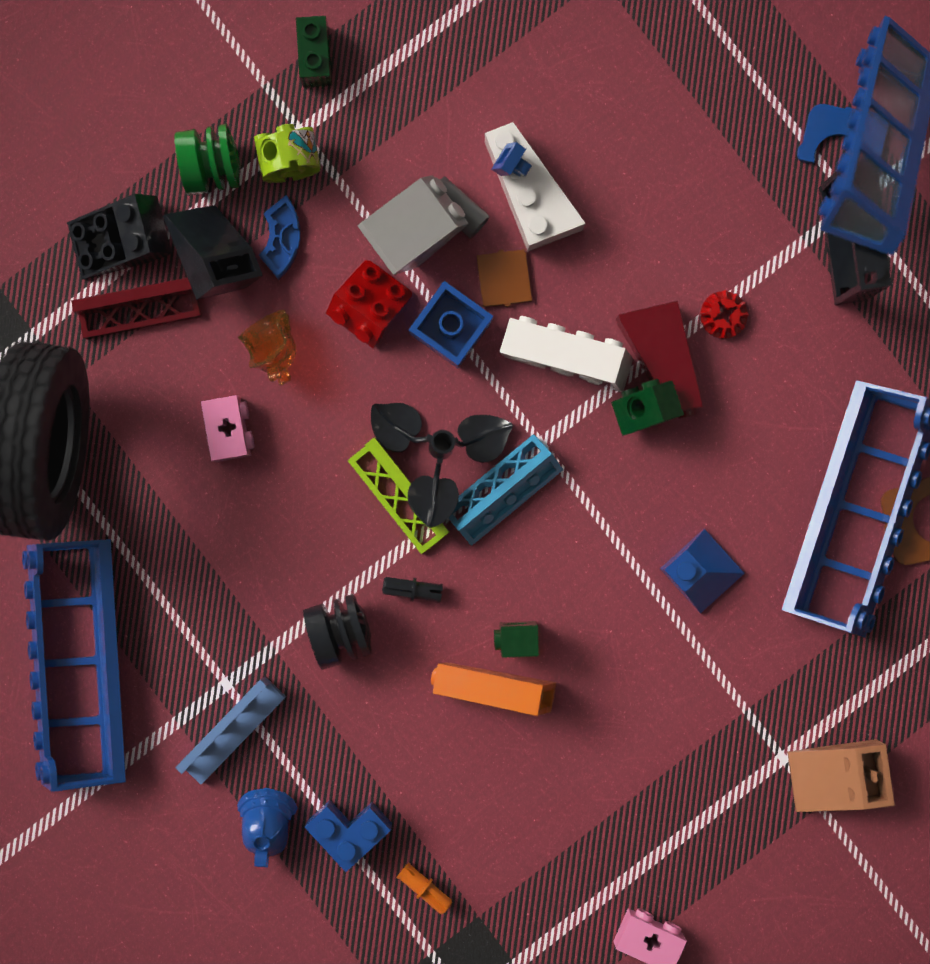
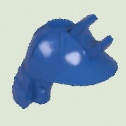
M263 788L251 790L240 798L237 808L240 812V817H243V843L249 852L255 854L254 866L268 868L269 856L281 853L287 845L288 823L292 815H295L298 807L293 798L285 792Z

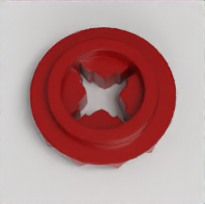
M726 290L710 295L704 301L700 310V320L704 329L710 335L721 339L731 338L739 334L745 328L749 316L746 302L738 294ZM720 306H723L725 310L735 309L729 316L730 322H726L725 319L713 320L720 313Z

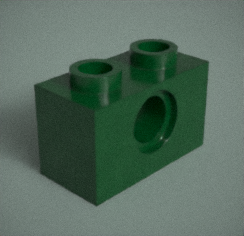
M326 16L296 17L299 78L302 86H333L330 35Z
M659 378L641 384L643 390L639 391L637 386L622 391V398L611 402L622 436L684 415L673 380L661 384Z
M535 621L499 622L500 629L494 630L495 650H500L502 658L539 656L538 625Z

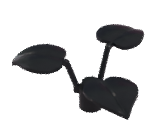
M404 403L373 404L371 408L373 433L379 444L385 449L392 452H403L407 449L410 441L413 443L428 442L430 454L437 459L434 478L430 476L418 477L411 483L407 494L411 510L429 528L436 527L445 522L453 513L458 503L459 493L456 483L448 478L439 479L443 460L447 459L452 454L454 447L457 446L460 448L465 447L468 457L476 462H491L500 456L504 450L513 428L512 423L500 417L473 415L464 419L458 426L457 433L462 442L458 441V438L454 437L447 430H438L433 435L428 434L426 437H414L420 432L422 422L419 413L413 407Z

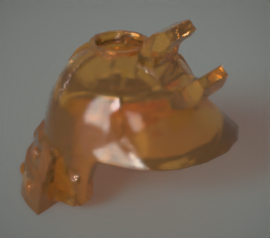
M278 310L266 315L250 325L237 337L243 342L250 354L249 367L267 372L269 380L273 382L278 379L279 385L291 381L287 368L293 363L296 355V344L290 333V320L286 310Z

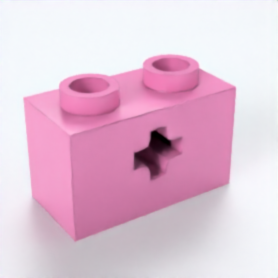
M237 395L201 401L211 461L220 462L251 456L250 449L254 448L252 431H247L245 419H249L247 402H242L241 397ZM227 421L236 425V429L231 430V436L223 432V428L227 427Z
M628 908L613 941L616 950L647 964H677L687 942L683 933H681L682 929L669 921H665L662 924L653 920L654 916L643 909L638 908L635 912ZM653 934H655L657 940L655 941L651 939L649 943H647L645 936L652 937Z

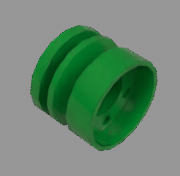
M227 124L218 126L219 139H217L214 128L212 126L207 127L206 141L204 142L201 141L196 129L175 133L174 141L178 168L183 187L188 196L208 193L209 178L214 179L219 191L225 189L224 176L227 177L231 189L239 188L240 158L236 141L233 139Z

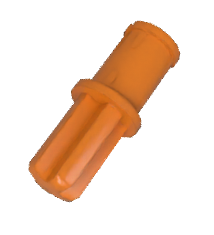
M408 862L397 875V879H400L417 894V899L421 897L439 914H444L451 906L452 900L432 883L433 879L430 878L428 880L411 863Z

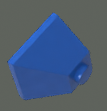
M705 529L660 568L699 613H702L745 574Z

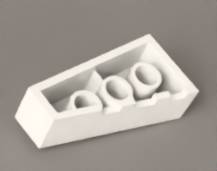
M513 122L485 133L484 142L493 165L507 143L518 142L526 148L521 158L532 165L527 175L519 177L512 173L509 176L498 175L527 251L584 229L586 223Z
M520 316L519 320L509 319L500 353L504 357L542 369L549 366L551 367L550 370L569 377L574 376V373L579 374V378L596 385L602 384L603 381L609 382L613 386V390L624 391L633 358L626 348H623L622 342L606 338L605 343L593 340L594 335L583 331H577L576 335L566 333V328L552 323H548L547 327L536 325L537 320L526 316Z

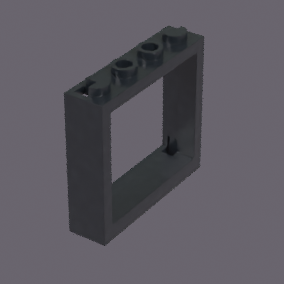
M872 160L857 162L852 181L853 186L881 208L875 163ZM835 171L818 188L820 205H822L823 200L827 197L826 192L831 191L836 177L840 176L839 172ZM850 198L844 200L831 223L832 226L877 242L883 241L884 225ZM824 232L835 305L866 301L892 286L888 254ZM872 273L873 280L865 284L864 274ZM849 288L847 292L841 295L840 289Z

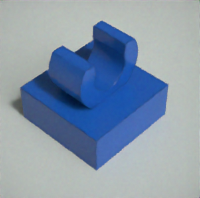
M518 142L507 143L491 170L500 176H509L512 173L519 177L521 175L526 176L532 167L531 164L521 158L526 148Z

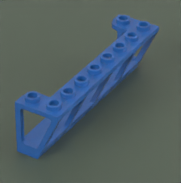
M856 380L782 607L783 611L864 638L867 632L870 633L876 620V616L873 615L876 604L881 603L885 593V587L882 586L885 576L890 575L894 566L892 554L895 546H899L903 538L904 530L901 529L904 517L908 518L912 510L913 501L910 500L913 489H917L920 485L922 462L927 460L930 455V400L927 397ZM877 400L916 411L914 428L918 432L909 459L863 444ZM860 453L906 467L891 516L845 501L848 486ZM843 509L888 523L872 573L826 557L840 511ZM824 566L869 580L862 604L856 603L847 624L809 611V606L822 567Z
M111 539L27 545V551L22 552L23 568L28 569L29 581L24 582L25 599H30L31 611L26 612V625L28 630L32 629V641L28 642V656L30 660L34 659V671L30 672L31 690H36V702H32L31 705L32 718L38 722V732L33 734L34 748L39 750L40 762L35 763L37 781L41 780V784L51 792L126 782ZM88 549L91 596L41 600L39 575L43 574L44 569L43 551ZM90 604L93 610L95 655L45 660L41 608ZM94 664L97 674L99 714L90 717L48 719L45 668ZM99 724L102 771L57 775L56 764L50 754L49 727Z

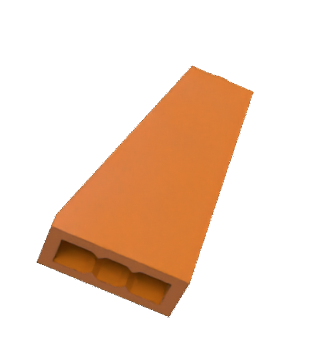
M448 662L438 663L431 676V685L434 686L433 694L534 716L543 715L552 710L556 682Z

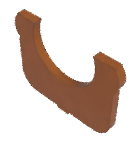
M930 477L922 479L919 487L913 489L910 499L913 501L912 510L908 518L904 517L901 529L904 530L903 538L900 545L895 546L893 551L894 559L903 565L930 560V542L918 534L913 523V513L916 505L921 499L930 495ZM900 487L889 489L882 495L880 504L883 514L891 516ZM885 523V525H884L885 531H886V528H887L888 523Z

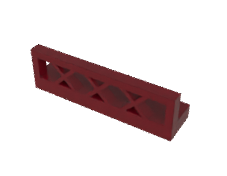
M188 278L71 300L73 312L79 315L83 339L202 317L199 300H196ZM190 295L193 311L180 313L173 308L179 297ZM172 298L168 304L162 301ZM158 301L166 308L158 318L151 319L143 312L150 302ZM142 304L139 310L133 307L135 305ZM129 307L136 314L130 323L122 325L114 318L121 308ZM113 310L110 315H108V314H106V313L104 312V311ZM170 310L176 313L174 315L166 316ZM100 313L107 318L101 329L89 330L87 315ZM141 316L147 319L143 321H138ZM111 322H113V323H115L116 325H118V326L109 327V325L111 324Z

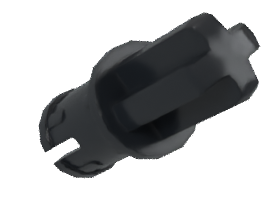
M385 577L382 586V593L384 595L410 598L412 602L414 599L440 603L442 594L439 593L443 591V584L419 582L417 578H413L412 581Z

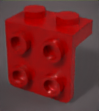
M365 260L334 293L325 314L330 316L335 323L342 325L353 333L358 340L374 348L380 342L390 322L412 297V291L372 261Z

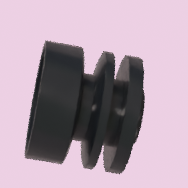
M354 594L345 596L348 610H344L339 598L334 600L335 614L330 615L323 603L303 610L309 641L321 670L341 664V650L345 648L352 660L357 659V644L364 657L372 654L369 624L365 612L358 604Z

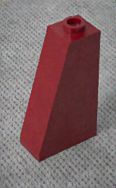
M678 301L619 314L616 317L617 325L649 381L659 378L661 384L673 380L684 413L678 419L696 415L695 409L701 408L703 405Z

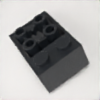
M132 194L67 222L82 280L150 263L172 254L159 200L154 195Z
M215 205L163 215L196 300L246 289L263 276L252 247Z

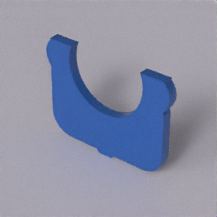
M818 104L813 107L808 115L803 143L797 150L799 161L814 164L815 151L824 139L831 136L845 137L847 132L851 131V128L847 127V122L854 108H840L827 104ZM868 114L862 141L879 156L885 133V124L878 116ZM861 152L862 162L871 160ZM875 163V169L877 174L880 167Z

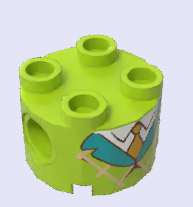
M284 124L276 127V133H262L254 136L263 181L280 183L286 182L285 178L293 177L294 181L310 177L320 171L321 166L313 127L295 129L294 124Z

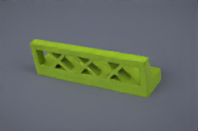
M375 437L367 442L364 448L347 460L421 554L449 533L443 523L431 529L436 536L422 546L415 537L416 524H423V522L417 520L415 514L413 520L399 517L396 513L398 500L408 501L407 494L411 482ZM369 451L378 461L376 473L363 471L357 463ZM381 466L384 468L387 474L380 473ZM367 475L376 476L375 485ZM379 477L391 478L395 482V496L381 494L378 490ZM399 489L406 496V498L398 497ZM386 499L394 500L393 508ZM404 522L413 523L412 532Z

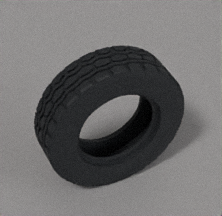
M21 341L12 345L0 361V535L50 541L61 534L73 511L84 470L90 415L89 383L86 366L80 352L73 347Z

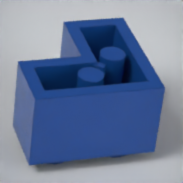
M329 800L307 821L305 828L340 867L347 872L391 831L393 823L373 802L350 822L334 803Z

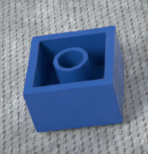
M443 281L410 327L409 333L459 369L492 323L494 316Z

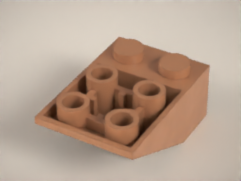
M874 739L787 751L796 812L866 810L894 806L886 744Z

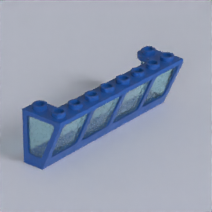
M884 16L879 27L873 26L867 39L869 46L867 49L862 48L855 63V66L859 67L858 73L860 74L857 85H860L861 88H858L853 98L852 106H855L856 109H853L847 122V127L851 128V131L847 132L841 147L846 152L841 155L837 164L836 172H839L840 176H837L830 193L832 195L831 198L825 197L819 216L823 217L820 230L893 256L906 236L930 118V52L893 19Z

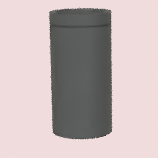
M444 176L440 180L447 188V195L453 202L460 205L465 213L464 218L469 223L461 231L471 239L486 224L490 216Z

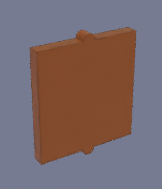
M500 249L498 253L477 255L483 308L499 305L510 307V304L532 301L525 249L506 252Z

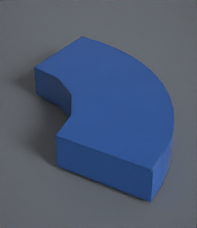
M287 195L263 213L269 224L270 236L266 247L259 256L278 280L285 275L293 264L299 250L301 238L299 218Z

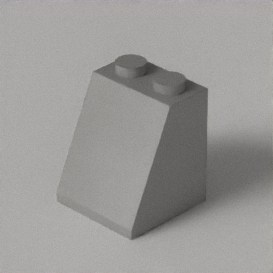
M433 175L421 177L358 225V228L393 275L419 267L469 224L464 218L465 213L460 205L453 202L447 195V188L444 183Z

